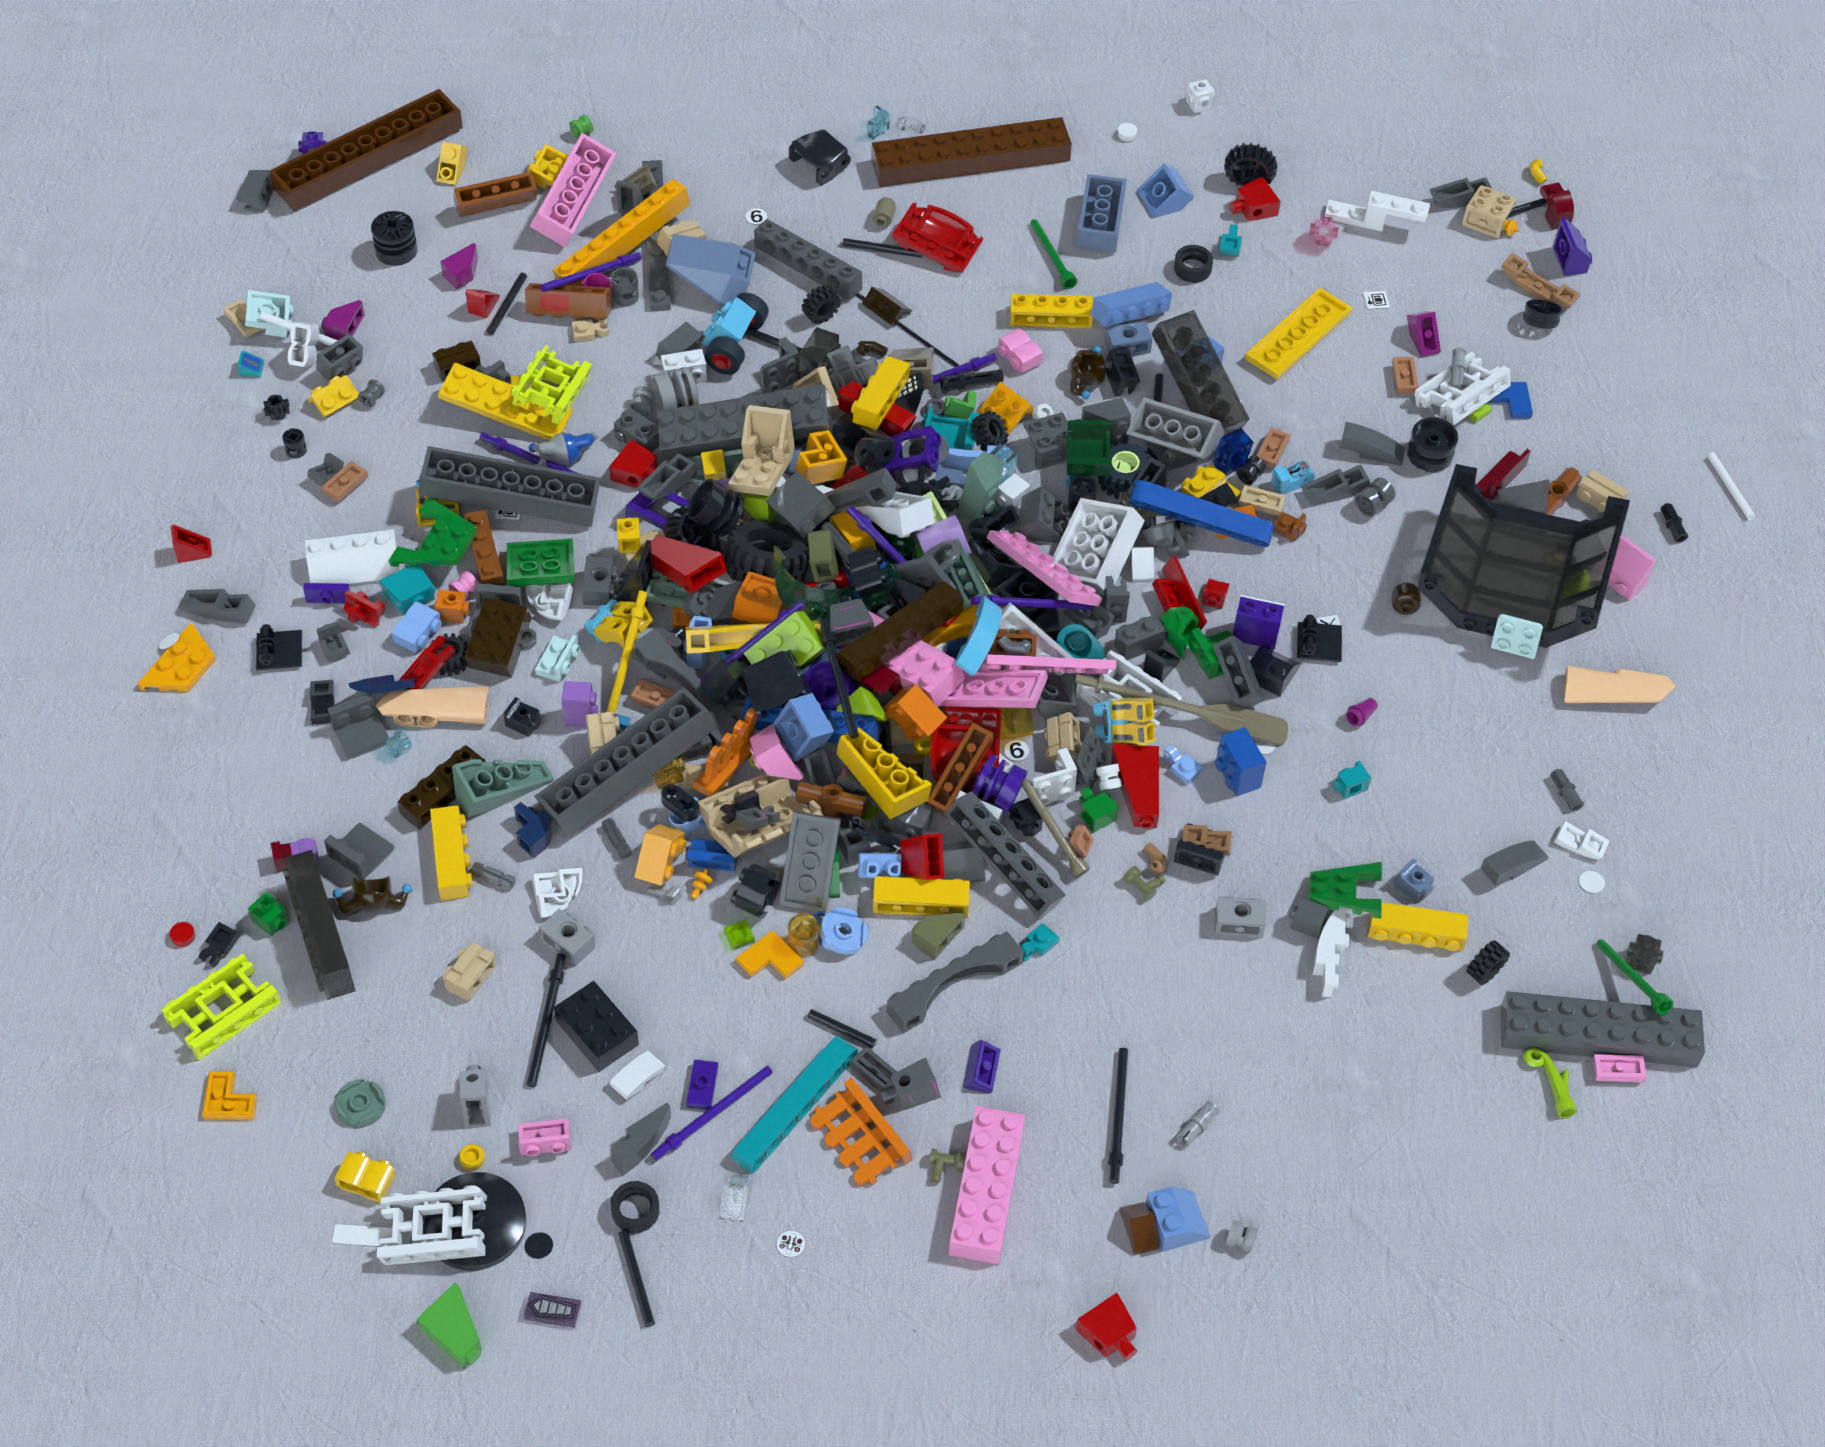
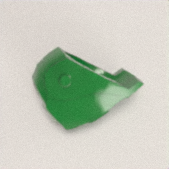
M1172 607L1161 616L1159 621L1166 630L1165 640L1184 660V651L1188 647L1191 630L1196 629L1198 625V618L1187 607Z

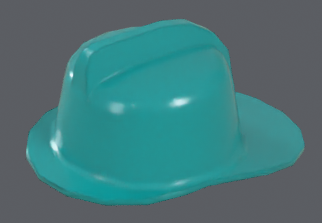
M1070 624L1062 628L1058 633L1057 643L1072 657L1077 659H1104L1105 654L1102 645L1084 626Z

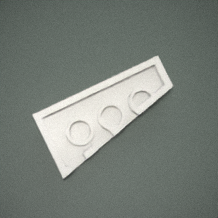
M1011 602L1002 610L999 629H1007V633L1015 634L1016 630H1030V634H1037L1036 657L1074 658ZM1057 672L1054 674L1061 676L1064 672Z

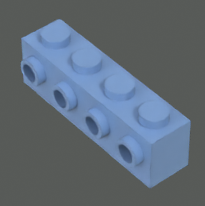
M1158 282L1097 296L1093 300L1091 316L1103 326L1111 327L1115 324L1158 315L1169 311L1172 292Z

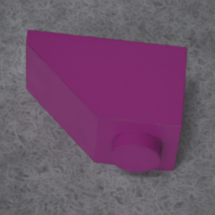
M472 243L440 261L442 276L456 289L474 279L478 262L476 244Z
M357 300L331 309L327 317H324L321 327L324 330V335L335 340H340L347 334L353 337L365 316L362 301Z
M1424 311L1407 315L1409 335L1420 356L1440 353L1441 348L1435 311Z

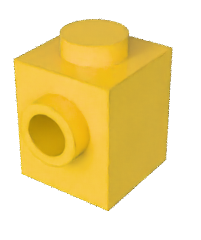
M639 518L617 519L619 553H634L640 549Z

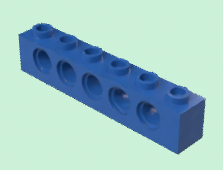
M747 697L741 714L743 721L748 710L753 707L750 697ZM787 703L766 710L768 713L766 718L758 716L755 730L762 731L772 725ZM822 710L834 730L827 742L839 744L840 737L848 733L844 714L838 711ZM853 714L857 728L862 729L879 742L882 729L875 717Z

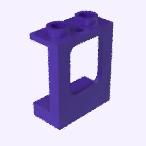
M931 425L889 435L895 440L896 455L889 464L882 465L881 469L886 467L895 482L894 471L897 469L902 471L921 466V464H927L933 472L937 471L939 448L942 440L940 434ZM926 436L923 453L902 458L903 446L901 443L903 441Z
M639 492L626 505L625 518H640L663 531L667 529L664 524L668 520L648 510L658 500L653 501ZM675 493L664 497L681 507L689 505L690 502Z

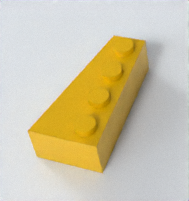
M857 728L859 737L856 739H850L849 733L840 737L836 754L889 819L928 801L932 784L926 779L923 781L916 775L917 772L911 767L906 768L898 761L899 758L893 753L889 754L884 751L882 745L862 729Z

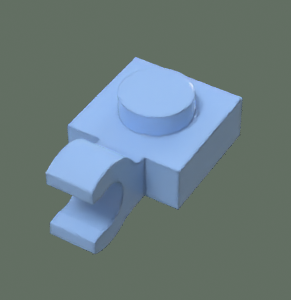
M1169 745L1164 750L1166 754L1162 758L1172 765L1170 772L1186 785L1202 772L1203 766L1187 753L1181 757L1178 750L1172 745Z

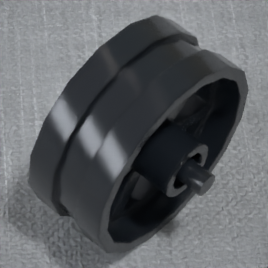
M1532 299L1526 302L1523 320L1537 328H1556L1560 322L1562 308L1548 300Z

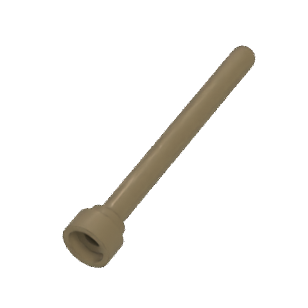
M1023 779L1021 786L1070 862L1069 871L1075 879L1090 870L1085 860L1082 861L1081 858L1076 856L1030 781Z

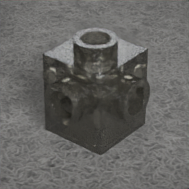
M1638 934L1635 941H1630L1626 953V955L1630 956L1628 964L1634 970L1651 974L1655 965L1660 964L1663 958L1664 951L1660 950L1662 940L1655 939L1650 935Z

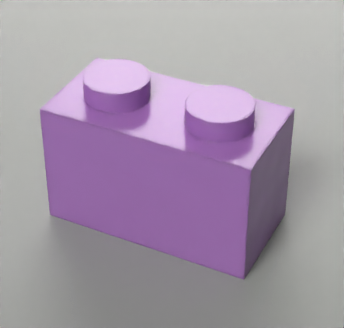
M564 681L561 702L565 726L587 727L585 715L598 713V705H596L597 695L592 690V683Z

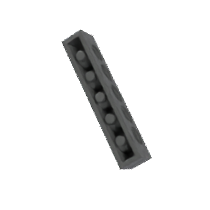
M768 219L754 229L755 248L821 285L830 286L835 293L848 300H851L862 290V271Z
M972 791L956 799L944 813L1038 918L1053 910L1066 896Z

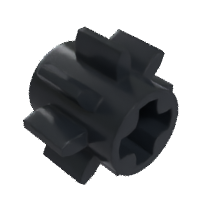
M271 395L267 401H263L265 416L270 415L272 420H283L286 414H290L288 399L283 400L281 395Z

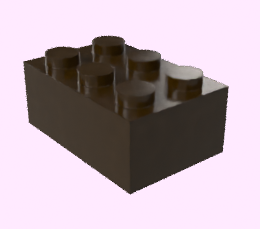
M485 597L464 656L470 669L512 678L532 619L528 607Z

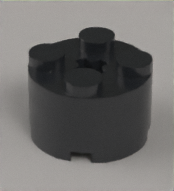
M755 863L750 865L748 869L744 867L739 875L741 883L738 890L736 889L733 892L730 902L736 908L763 919L768 913L764 911L766 906H772L781 885V882L777 881V879L781 878V875Z

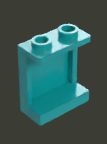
M929 406L928 414L924 413L922 426L931 425L937 433L946 439L949 449L974 450L976 439L973 440L972 438L974 433H971L973 428L970 425L972 420L979 416L980 413L971 412L970 419L967 420L935 415L933 413L934 407Z

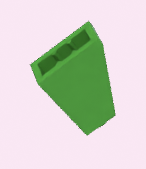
M455 1282L417 1318L419 1329L464 1369L468 1364H473L478 1360L482 1347L460 1287Z

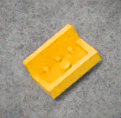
M347 375L341 378L336 376L328 382L329 385L326 387L318 386L310 392L312 395L308 401L310 404L314 403L323 418L358 399L359 393Z

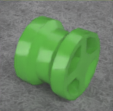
M585 114L579 116L578 120L574 119L569 123L570 129L577 139H579L581 133L589 134L594 130L591 120Z

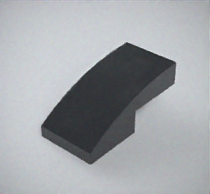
M334 680L310 681V718L312 725L331 723L327 708L335 706Z

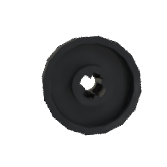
M1436 417L1421 419L1414 425L1407 448L1409 460L1417 468L1425 471L1437 472L1444 470L1453 460L1458 443V432L1451 423L1444 419Z

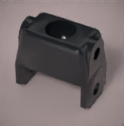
M824 129L803 135L792 141V144L789 146V159L792 162L803 158L818 168L816 170V182L821 186L833 180L851 162L848 149Z
M838 420V423L833 426L832 436L846 459L857 466L889 464L896 455L895 440L880 428L874 430L847 420ZM843 431V435L838 437V433Z
M791 649L777 652L746 667L742 672L754 710L761 718L767 717L768 713L766 710L779 707L790 699H794L800 693L803 695L812 693L808 681Z

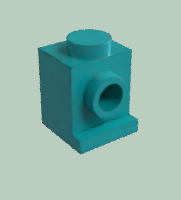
M1359 760L1355 762L1354 767L1341 770L1337 775V779L1332 781L1334 790L1340 793L1345 800L1367 791L1371 776Z

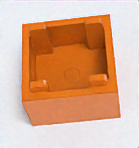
M749 571L736 595L732 617L752 624L773 622L778 618V614L787 606L791 584Z
M917 684L901 689L883 707L887 718L893 719L905 732L904 736L908 740L912 739L913 741L930 736L947 718Z

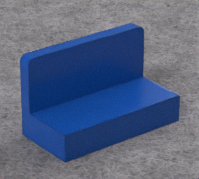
M693 839L691 850H688L687 853L688 867L735 872L737 857L734 858L717 841Z

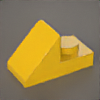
M723 451L701 452L705 481L707 479H727Z

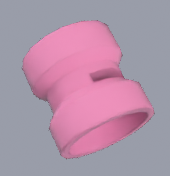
M464 571L458 580H453L448 584L449 591L466 592L467 598L468 593L475 592V586L478 581L470 572Z

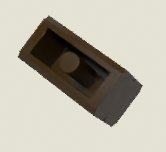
M472 340L460 342L449 348H441L432 353L434 367L442 382L446 380L454 363L472 370L481 365L479 353Z

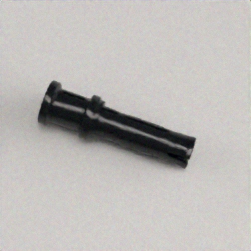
M1002 369L966 375L958 372L953 376L945 377L940 375L939 384L942 394H946L947 391H963L966 387L1003 382L1004 376Z

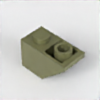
M830 529L808 533L810 565L815 583L837 579L840 568Z

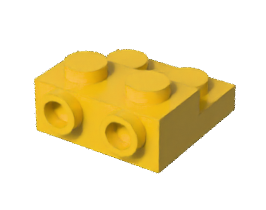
M545 144L542 151L537 150L533 158L536 162L535 164L530 163L526 173L532 171L536 185L544 189L547 185L552 187L568 155Z
M1211 464L1206 467L1200 466L1195 473V477L1184 480L1181 485V493L1199 498L1226 483V475ZM1229 484L1237 499H1239L1242 492Z

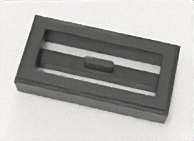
M867 1046L849 1062V1066L880 1092L893 1087L892 1080L885 1076L876 1066L868 1062L864 1056L866 1055L890 1076L897 1071Z

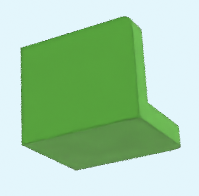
M968 390L963 400L947 396L945 398L944 414L968 420L971 412L975 410L976 392Z

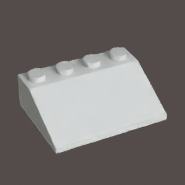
M1080 498L1053 555V561L1065 566L1068 569V573L1081 578V583L1094 588L1096 594L1103 595L1106 576H1112L1113 584L1115 585L1145 520L1133 507Z

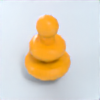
M1506 219L1502 231H1506L1508 236H1512L1515 232L1519 231L1517 221Z
M704 869L703 873L699 871L694 873V877L697 880L692 882V885L695 887L691 892L693 899L699 897L700 890H706L707 887L704 883H712V878L707 875L709 870Z

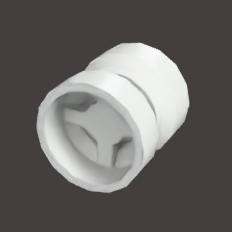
M1118 764L1096 768L1097 775L1100 776L1101 780L1099 783L1100 791L1122 787V780L1118 777V772L1120 771Z

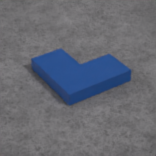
M1511 382L1510 387L1487 402L1508 403L1511 418H1532L1533 415L1527 382Z

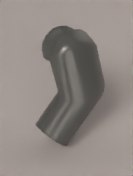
M1005 634L997 640V643L1010 656H1025L1029 654L1032 648L1028 640L1013 643Z

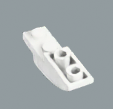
M1339 907V910H1335L1329 917L1322 930L1316 949L1312 975L1322 976L1321 997L1331 998L1333 990L1338 989L1339 974H1335V968L1339 966V957H1342L1344 948L1349 946V934H1345V928L1349 927L1350 914L1346 913V908Z

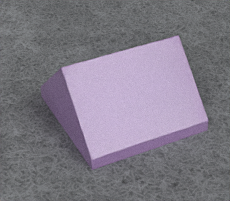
M955 515L929 525L925 530L915 531L924 554L941 542L953 541L959 538L967 553L972 554L961 525Z

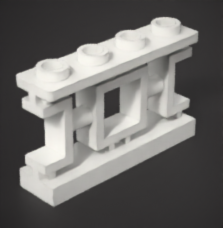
M1470 352L1465 356L1466 371L1463 375V385L1467 386V388L1461 391L1450 385L1451 371L1448 367L1415 390L1416 406L1426 408L1432 403L1439 406L1441 416H1447V421L1454 426L1511 386L1510 369L1505 366L1501 368L1497 366L1489 371L1482 367V359H1476L1475 353Z
M1110 650L1107 653V658L1103 659L1116 660V669L1108 670V674L1102 675L1104 676V681L1182 701V697L1176 691L1161 684L1158 679L1152 678L1143 672L1140 667L1134 666L1125 660L1122 655ZM1116 673L1123 677L1119 682L1112 678ZM1077 683L1076 696L1091 707L1094 704L1111 698H1123L1119 694L1112 692L1107 694L1103 690L1098 694L1095 693V688ZM1158 704L1154 706V718L1149 721H1154L1155 733L1159 731L1160 722L1155 718L1163 710L1171 716L1179 710Z
M465 1186L461 1190L442 1188L439 1192L416 1191L412 1195L393 1193L389 1197H382L381 1204L383 1209H381V1215L385 1219H393L392 1238L380 1239L379 1244L381 1247H377V1258L384 1265L485 1256L486 1246L482 1242L484 1233L480 1229L472 1230V1219L474 1210L485 1209L484 1202L487 1201V1195L477 1186ZM463 1204V1216L453 1217V1207L451 1205ZM413 1209V1221L403 1222L404 1212L402 1210ZM443 1214L442 1233L422 1235L423 1216ZM462 1226V1236L464 1239L452 1240V1227ZM412 1231V1241L415 1244L402 1245L403 1232Z

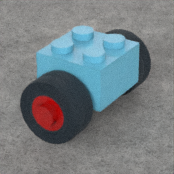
M740 293L731 302L727 301L720 311L717 310L711 318L713 323L712 325L709 324L703 332L705 337L701 343L707 347L705 360L713 370L724 375H732L739 370L744 361L745 353L738 342L742 339L747 327L758 330L763 326L768 316L769 309L763 299L752 293Z

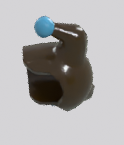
M1094 346L1088 350H1080L1070 363V373L1072 376L1070 383L1071 394L1082 396L1083 399L1087 400L1090 397V392L1083 391L1082 388L1085 385L1103 382L1105 378V362L1100 354L1101 348L1099 346Z
M390 876L370 880L353 878V897L349 901L342 897L343 892L341 889H334L332 895L337 900L341 913L344 916H350L362 910L377 912L382 909H402L406 904L408 894L412 892V887L409 884H404L401 894L395 896L391 892Z

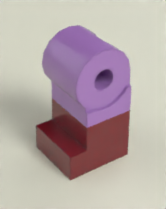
M303 838L297 842L281 844L280 841L270 843L277 873L302 868L319 860L317 844L312 838Z

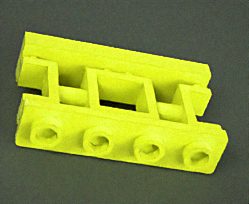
M545 345L542 351H537L534 362L529 363L526 373H523L519 380V385L515 384L511 396L514 397L512 405L517 406L519 401L523 407H525L528 401L546 408L544 415L547 417L550 414L553 415L551 422L559 425L587 382L592 363L584 361L580 366V362L575 361L573 366L555 359L557 352L552 351V353H549V346ZM545 379L559 385V387L556 388L541 381Z
M244 954L232 958L224 967L210 973L205 980L190 987L186 993L176 1000L168 1002L161 1010L165 1021L173 1029L184 1022L192 1031L191 1034L185 1037V1041L199 1061L281 1004L278 991L273 985L270 986L268 981L256 988L248 977L255 973L253 964L248 962ZM238 977L242 984L232 990L227 984ZM249 991L254 997L244 1004L239 997ZM225 993L234 1004L215 1016L207 1005ZM197 1005L201 1012L191 1019L186 1012ZM208 1019L213 1026L202 1033L198 1026Z

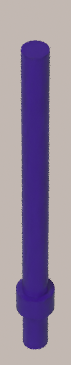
M637 252L628 256H618L616 260L541 284V290L546 292L585 279L587 275L592 273H603L618 267H628L630 263L641 260V254Z
M994 353L981 358L977 356L965 364L933 375V384L939 382L940 375L945 377L953 376L958 372L964 373L970 370L976 371L981 369L983 365L996 361V356Z
M484 432L480 434L479 439L493 445V448L499 451H507L535 464H538L542 458L507 443L506 439L499 436L494 437ZM546 459L547 467L577 473Z
M853 505L846 510L857 522V526L863 532L866 531L898 565L906 561L871 525L872 522L866 516L863 517Z
M992 594L986 597L997 606H1007L1011 602L1015 607L1093 609V605L1072 603L1067 600L1009 598ZM972 596L971 604L979 605L983 596Z
M799 600L788 610L784 609L778 614V618L725 659L726 662H731L732 658L741 659L744 656V652L794 612L804 609L806 606L803 601ZM709 672L700 679L701 682L709 674Z
M765 1066L678 1133H672L668 1136L662 1145L651 1152L653 1159L657 1161L669 1151H675L679 1148L686 1138L773 1073L771 1068Z

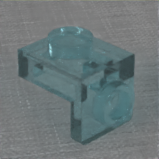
M878 105L874 107L873 118L868 121V137L873 140L890 129V114Z

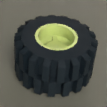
M1120 442L1117 443V446L1114 444L1110 445V475L1098 476V483L1101 485L1102 491L1107 490L1106 494L1108 496L1113 494L1114 498L1118 500L1120 497L1119 492L1128 491L1151 457L1144 448L1140 449V445H1131L1130 442H1127V444Z

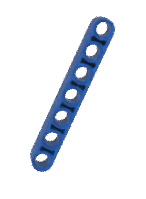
M1143 480L1134 481L1129 503L1133 506L1256 546H1270L1275 525L1267 520Z

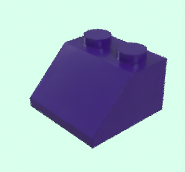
M1561 218L1552 247L1564 276L1587 273L1589 265L1592 264V254L1588 252L1586 240L1582 237L1579 229L1567 219Z

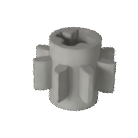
M951 485L949 488L946 487L940 491V499L958 500L960 506L963 490L957 485Z

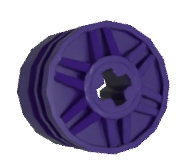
M830 661L816 663L808 669L805 677L815 699L820 703L821 709L836 711L841 702ZM841 668L848 696H850L859 689V686Z
M992 754L988 761L982 765L975 779L973 793L978 798L981 792H984L985 795L982 799L984 802H987L991 796L995 797L993 806L1002 809L1003 813L1007 815L1028 771L1014 764L1007 773L1004 771L1006 760L1002 759L997 768L994 765L998 756Z

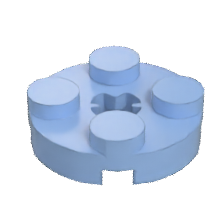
M836 908L824 916L820 923L819 933L824 948L839 954H856L867 939L868 929L864 921L863 923L861 922L855 911L848 908ZM840 928H846L845 931H848L849 934L843 935L839 931Z

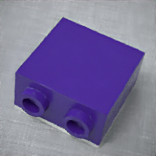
M1241 595L1232 635L1241 640L1242 643L1255 646L1263 645L1275 650L1285 604Z

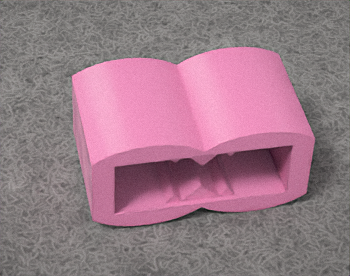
M1017 328L998 338L997 349L999 354L1009 360L1012 368L1017 369L1020 373H1024L1043 363L1042 350L1035 342L1030 340L1022 329Z

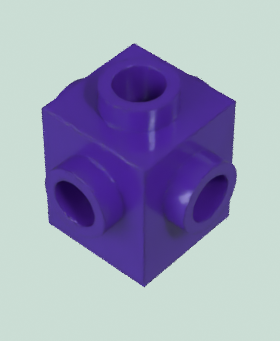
M303 132L302 140L298 141L299 153L305 154L327 143V140H324L323 132Z

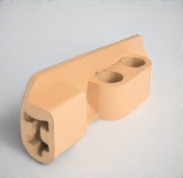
M1567 665L1564 674L1563 695H1565L1564 703L1566 704L1660 703L1676 686L1668 676L1626 669L1607 672Z
M485 686L391 691L375 703V706L383 716H393L395 723L401 726L434 727L437 725V721L486 724L490 688Z

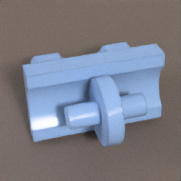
M879 852L859 853L857 876L859 878H875V876L888 875L900 878L902 855L900 853Z

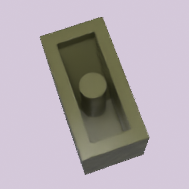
M953 913L927 916L922 922H917L913 927L912 944L935 960L964 928L965 915Z

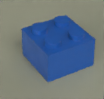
M1246 727L1221 735L1219 746L1217 747L1215 766L1224 775L1227 787L1233 790L1236 797L1261 788L1267 762Z

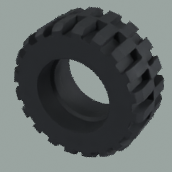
M768 520L743 522L735 526L727 537L724 556L727 574H729L733 581L736 580L743 583L750 571L791 584V589L803 583L807 575L810 558L809 542L806 537L803 539L787 524L782 525L780 522H768Z

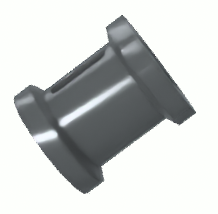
M371 379L367 383V388L358 394L360 402L367 407H373L379 395H383L385 392L382 383Z

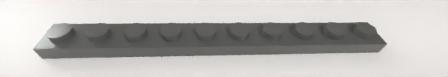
M662 160L642 161V167L647 164L651 169L657 185L652 191L644 195V200L663 186ZM666 224L646 238L650 311L671 310L669 269L665 266L667 255L657 244L659 232Z

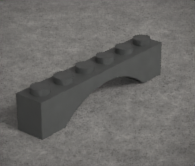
M886 467L824 493L835 507L824 520L846 511L852 505L855 508L861 506L875 507L893 499L897 484ZM775 515L773 522L776 521L786 525L779 516Z
M654 628L633 643L632 653L645 669L659 672L675 680L709 711L717 728L708 735L712 741V746L720 747L724 735L727 732L733 733L738 719L726 711L725 705H712L699 685L701 681L697 677L696 671L691 666L688 667L679 651L673 650L664 634H660Z
M823 745L798 761L809 784L824 787L836 783ZM845 813L837 815L824 814L827 817L841 819L838 845L848 865L859 861V853H870V841L860 836V833L851 830L849 827L850 820L857 823L852 819L853 815Z
M1008 931L1001 935L996 934L982 946H975L963 957L953 959L946 967L934 970L927 978L913 982L908 989L901 993H894L887 1000V1013L904 1034L924 1021L932 1002L949 986L977 975H1004L1023 963L1024 951Z

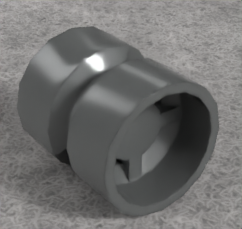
M621 267L613 271L611 283L614 302L620 306L635 304L639 299L637 273L628 267Z
M1377 478L1357 493L1354 499L1360 512L1368 517H1372L1392 502L1396 495L1393 486L1386 479Z

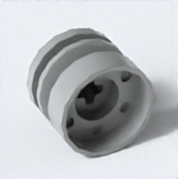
M687 366L681 368V374L679 370L674 369L672 374L673 380L670 379L667 372L652 375V389L659 411L678 408V405L685 407L699 404L697 385Z

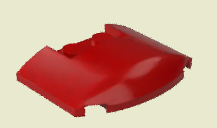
M912 203L892 233L894 240L906 251L910 248L943 265V270L963 273L983 242V237L980 236L978 239L973 232L974 227L950 211L929 204L927 208L916 207L917 203Z
M946 706L943 712H945L944 715L947 718L933 731L931 740L930 761L936 784L972 723L993 733L994 741L964 791L965 793L973 792L975 779L982 765L988 761L992 754L998 756L994 766L997 768L999 766L1001 709ZM981 792L978 799H983L985 793Z

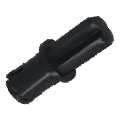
M1665 503L1660 508L1666 520L1665 525L1668 529L1670 528L1675 542L1681 543L1688 538V533H1686L1682 525L1683 520L1677 515L1672 504Z

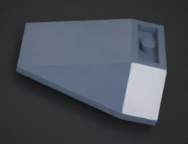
M673 234L665 266L717 304L723 306L727 301L731 302L738 294L746 292L750 283L756 253L732 242Z

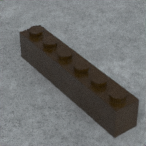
M942 581L838 651L841 668L859 682L962 612L964 607L961 593L947 582Z

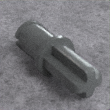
M1555 769L1550 776L1559 790V796H1563L1572 812L1578 811L1584 806V802L1575 791V785L1570 783L1562 769Z

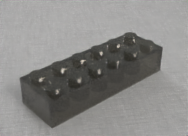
M1195 310L1159 322L1151 334L1190 411L1219 420L1225 431L1224 435L1242 429L1250 418Z
M309 850L285 857L286 867L282 868L319 992L325 991L327 1000L355 992L350 968L313 851Z

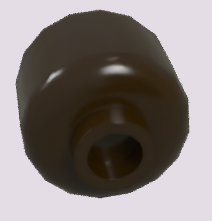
M1401 583L1393 589L1392 606L1394 610L1402 615H1410L1419 610L1421 594L1415 584Z

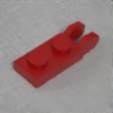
M438 636L428 648L426 647L399 679L414 678L416 687L406 690L424 689L445 664L444 662L454 653L455 648L449 645L438 656L435 654L446 642L443 636Z

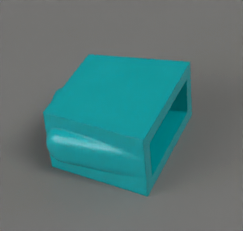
M420 563L418 566H407L380 580L382 594L403 615L407 613L415 602L425 605L435 600L434 593L436 588L425 574Z

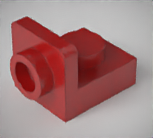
M1208 578L1201 603L1223 609L1230 584Z

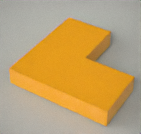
M773 930L736 957V962L751 977L771 964L787 979L804 966V961Z
M209 1071L202 1117L204 1120H254L257 1095L233 1094L236 1076L234 1071Z

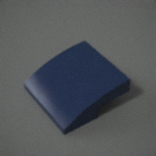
M393 674L348 683L349 688L365 693H384L416 687L414 678L395 681Z

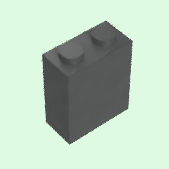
M798 471L765 500L773 512L803 539L835 509L828 497Z

